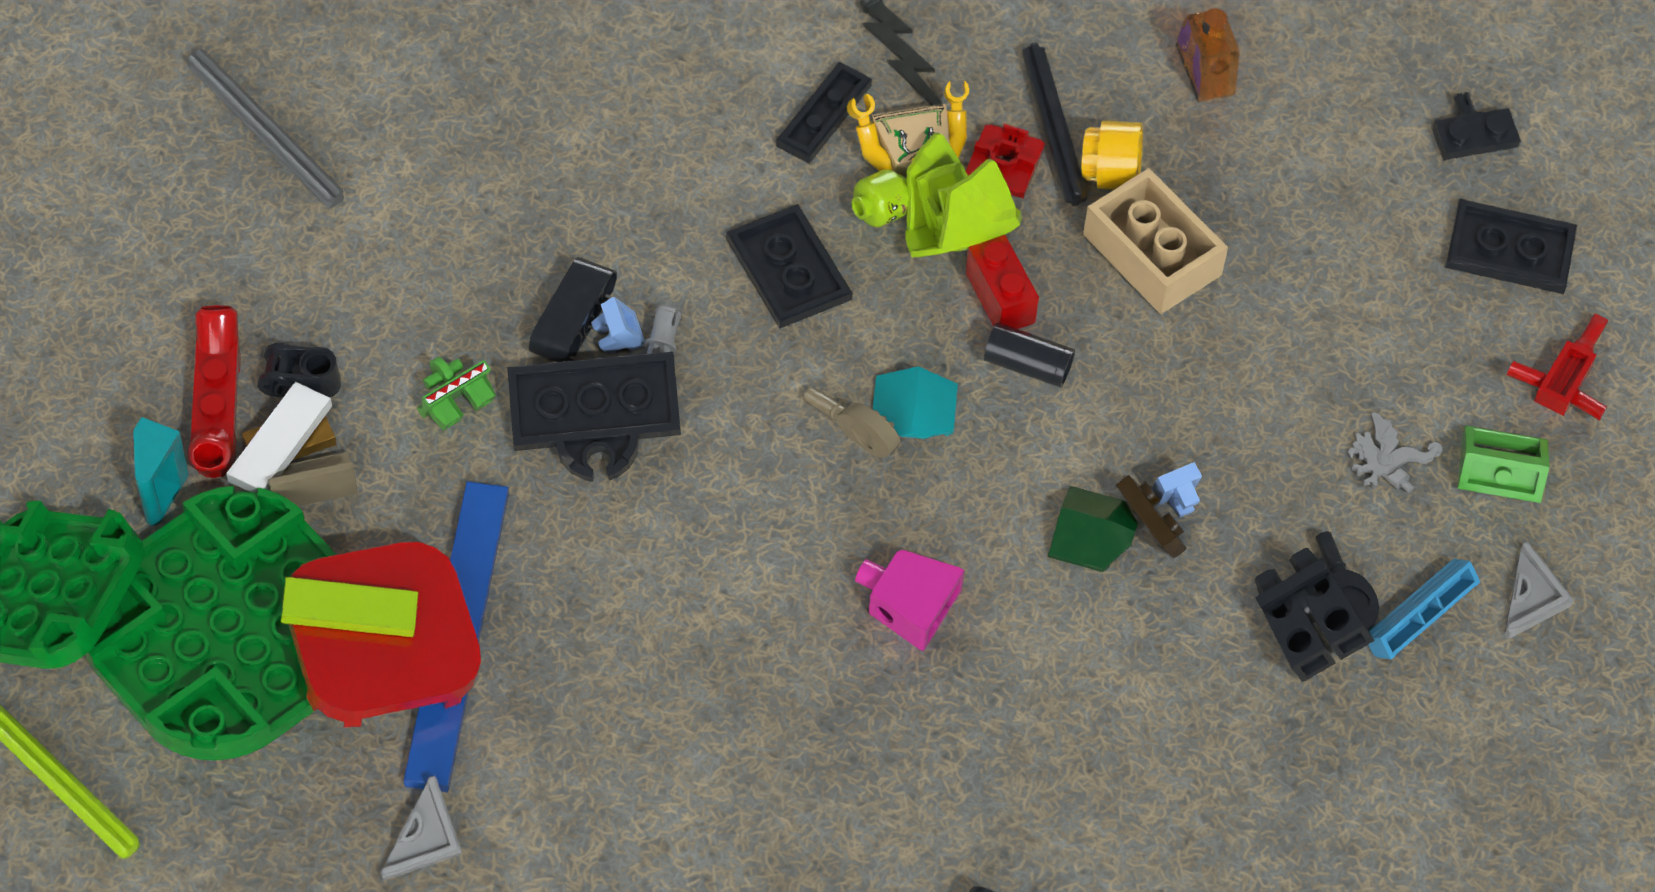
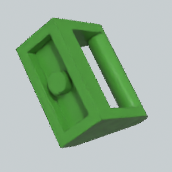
M1465 425L1458 489L1541 503L1550 468L1548 439ZM1474 443L1536 454V457L1476 447Z

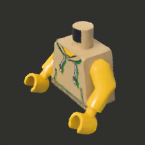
M950 81L946 85L944 95L947 101L951 103L950 110H947L945 104L872 115L871 122L869 115L875 107L872 96L869 94L863 96L866 105L865 112H860L856 108L855 99L852 98L847 105V111L852 118L858 119L859 125L856 126V131L863 158L878 171L884 169L892 170L907 179V168L912 163L917 151L937 132L945 136L959 158L967 140L966 110L962 109V102L969 94L967 82L963 81L964 93L963 96L958 98L950 93Z

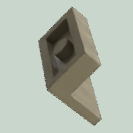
M349 452L291 463L280 477L268 479L270 491L286 497L297 506L358 494L353 461H350Z

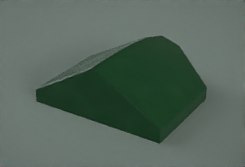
M1070 486L1061 506L1048 557L1104 572L1110 567L1111 563L1132 545L1138 523L1124 500Z

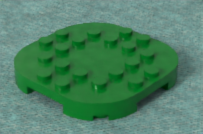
M234 486L220 487L202 492L182 503L184 508L182 514L142 540L144 557L140 568L100 639L90 652L85 655L94 672L143 728L161 745L186 757L201 760H226L242 757L270 744L314 712L306 698L308 688L289 624L281 623L286 577H291L303 564L318 558L337 554L305 521L303 511L295 503L278 493L259 487L258 492L235 491Z

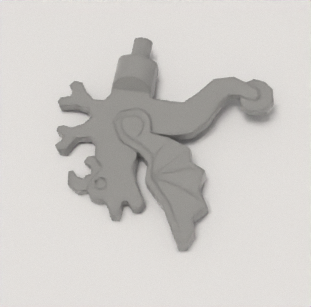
M1373 412L1371 413V419L1375 430V443L1380 449L1374 445L1371 433L1365 432L1364 436L1356 433V441L1353 443L1352 448H1349L1348 456L1350 459H1353V455L1358 454L1359 460H1364L1367 464L1362 466L1355 463L1352 465V470L1357 471V476H1360L1362 473H1372V476L1365 479L1363 483L1365 486L1371 485L1372 489L1378 487L1377 479L1384 477L1397 490L1402 487L1410 493L1414 486L1408 482L1410 476L1400 467L1407 462L1429 463L1435 457H1439L1442 454L1443 447L1440 443L1433 442L1429 444L1427 453L1411 447L1396 449L1399 444L1397 439L1398 431L1392 427L1391 420L1383 419L1380 414Z

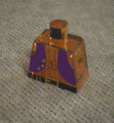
M1213 8L1205 12L1189 14L1184 19L1176 47L1198 102L1235 95L1239 47L1227 20L1226 13L1221 9ZM1213 63L1216 65L1215 72L1211 71Z

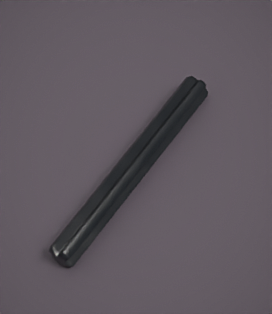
M1034 42L1030 46L1023 48L1022 56L1064 200L1072 206H1078L1087 200V191L1045 48Z

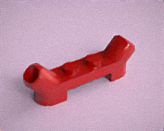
M228 305L203 306L195 313L196 350L191 439L187 454L191 466L199 474L208 478L225 476L236 461L237 441L235 432L241 353L238 334V311Z

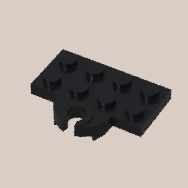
M673 351L507 367L514 450L556 447L560 461L571 474L583 480L593 482L594 472L587 462L590 456L595 453L603 452L611 457V461L606 468L610 481L618 478L630 469L638 455L640 439L681 435Z

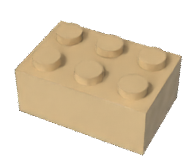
M1150 168L1087 207L1083 235L1160 314H1163L1222 276L1228 247Z

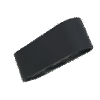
M581 257L575 258L532 332L529 352L555 362L573 361L574 359L570 357L576 356L591 330L588 326H592L591 322L601 313V304L609 299L605 296L611 295L614 290L617 271Z

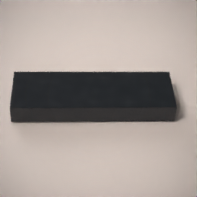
M838 62L776 139V147L810 164L849 115L847 111L849 101L854 98L857 105L872 86V78Z

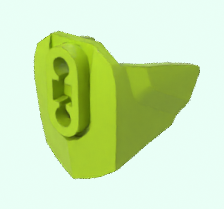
M939 132L934 133L917 151L906 171L908 204L905 240L912 258L943 254L951 251H965L970 246L1003 236L1020 226L1022 220L1021 210L1015 207L1005 179L994 160L987 159L968 176L947 139Z

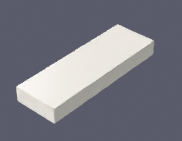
M295 382L226 473L228 482L249 492H258V487L270 490L268 479L280 477L331 409V398Z

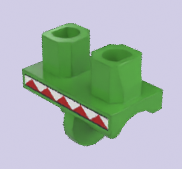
M439 356L430 361L432 374L424 378L423 383L428 390L440 384V387L421 398L422 404L416 409L423 418L430 415L436 424L445 431L462 420L464 416L454 401L456 398L464 394L475 411L494 400L496 394L487 379L491 369L483 360L455 377L454 374L464 369L459 359L447 364Z

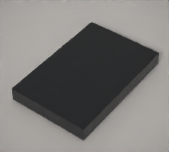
M1459 199L1445 268L1564 294L1577 224Z
M798 204L726 232V240L779 329L852 300V291Z

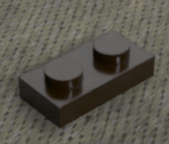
M1128 475L1116 484L1117 488L1165 551L1175 558L1187 549L1179 538L1184 533V530L1169 512L1162 516L1155 506L1161 500L1146 481L1139 485Z

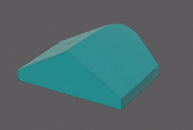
M919 366L877 375L873 410L878 411L881 416H885L888 422L894 423L893 428L899 437L926 439L942 434L949 436L954 433L958 383Z

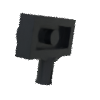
M1461 92L1454 97L1459 116L1435 120L1432 127L1443 160L1518 148L1521 142L1509 108L1477 112L1474 109L1469 92H1464V95Z

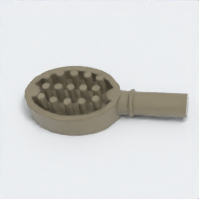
M814 387L806 390L803 400L830 416L832 420H836L844 434L871 455L885 458L899 446L900 438L893 428L894 423L888 422L887 418L881 416L878 411H874L860 403H852L846 407L843 403L835 401Z

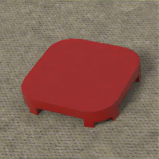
M400 542L315 559L303 564L291 575L292 578L418 592L413 637L289 624L308 688L306 698L314 711L319 709L327 717L344 722L343 727H361L362 719L441 702H444L447 709L461 703L462 697L474 686L481 664L480 645L456 570L449 558L436 547L421 542Z

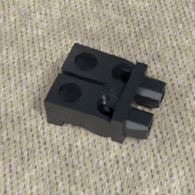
M1304 548L1292 555L1289 561L1296 573L1282 581L1275 569H1268L1254 579L1259 593L1255 598L1263 610L1291 668L1302 682L1336 664L1332 654L1314 626V622L1318 623L1329 645L1340 660L1375 641L1324 560L1322 558L1318 559L1309 548Z

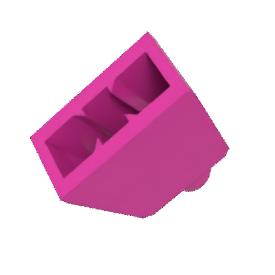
M899 550L887 568L865 559L857 572L855 582L872 590L869 614L916 648L924 651L962 591L964 570L906 550Z

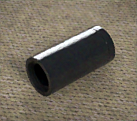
M997 322L989 337L984 361L1062 388L1070 372L1075 349Z

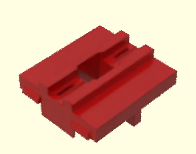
M1004 123L1003 128L993 124H985L979 140L974 145V152L966 168V173L969 176L987 159H992L997 163L1011 195L1024 199L1044 151L1045 142L1042 139L1028 136L1029 131ZM1001 155L1013 159L1011 160V162H1008L998 158L1001 157Z

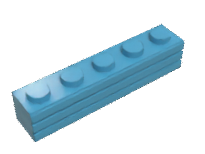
M1452 559L1369 631L1375 640L1368 644L1372 653L1376 657L1392 660L1411 641L1475 586L1480 584L1481 582L1471 561Z

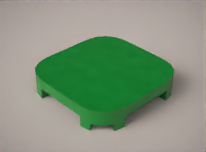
M27 501L26 507L28 510L16 514L5 523L0 520V663L41 669L62 668L78 661L90 652L100 639L140 568L144 557L143 542L123 515L112 509H108L104 517L49 511L42 501Z

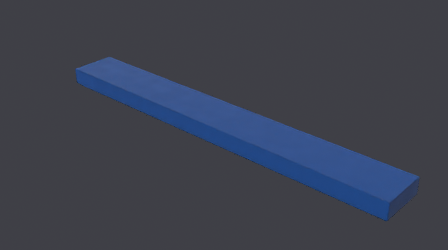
M466 482L450 561L456 570L479 642L509 497V488L507 486ZM469 691L462 697L461 703L447 709L444 702L419 707L404 776L405 787L424 789L428 778L436 776L441 792H449Z

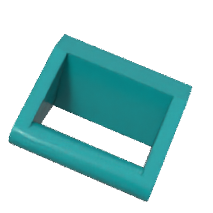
M141 417L133 430L135 479L145 521L147 524L154 526L158 525L164 518L188 478L189 472L180 431Z

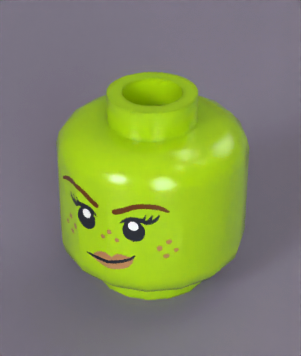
M884 169L859 180L855 184L851 201L855 215L872 227H882L904 217L907 214L908 204L907 179L892 170Z

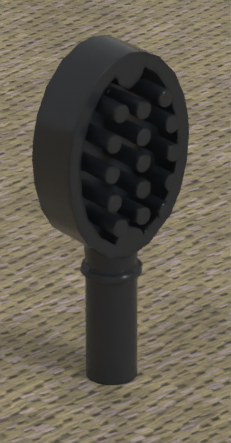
M1330 531L1318 534L1315 539L1325 563L1334 574L1362 622L1370 631L1375 626L1379 613V603L1373 587L1359 573L1346 570V563L1343 562Z

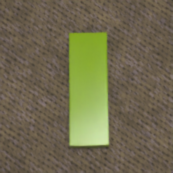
M286 577L281 623L413 637L418 592Z

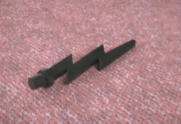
M861 0L859 5L863 12H869L880 22L863 23L864 27L900 59L887 60V63L932 106L943 104L917 73L935 72V68L897 35L913 33V30L883 4V0Z

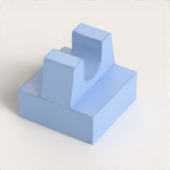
M612 297L602 303L603 313L591 322L593 329L600 334L609 331L605 338L598 341L600 349L606 353H613L624 348L633 351L644 346L645 339L635 311L616 297Z
M1195 462L1158 477L1152 487L1161 500L1157 503V506L1169 501L1179 518L1194 512L1193 506L1200 502L1195 488L1202 475Z

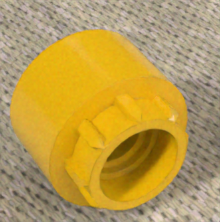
M1102 120L1100 127H1089L1086 129L1082 151V177L1086 181H1097L1098 189L1115 190L1139 175L1142 164L1143 123Z

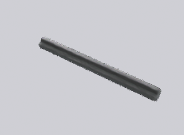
M197 49L188 56V67L326 207L333 208L343 201V189L205 50Z

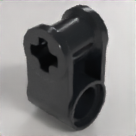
M273 343L265 348L264 358L267 361L264 374L259 377L257 385L259 390L265 395L284 397L295 382L329 398L339 392L341 388L339 368L334 353L328 348L291 346L283 343Z

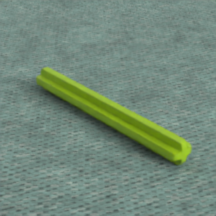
M0 705V741L120 858L127 859L140 847L138 837Z

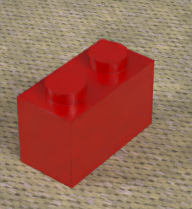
M1006 235L968 247L965 274L992 325L995 326L999 322L1020 329L1035 324L1039 296Z

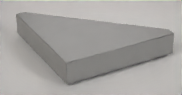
M1528 541L1523 543L1520 549L1504 634L1507 639L1571 607L1574 601Z
M436 776L428 778L423 792L410 813L384 868L380 872L382 881L462 855Z

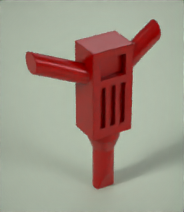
M1595 313L1579 339L1573 343L1567 340L1548 374L1513 361L1506 375L1538 387L1534 402L1564 416L1570 404L1600 421L1607 406L1579 389L1593 367L1597 356L1594 353V345L1606 327L1608 319Z

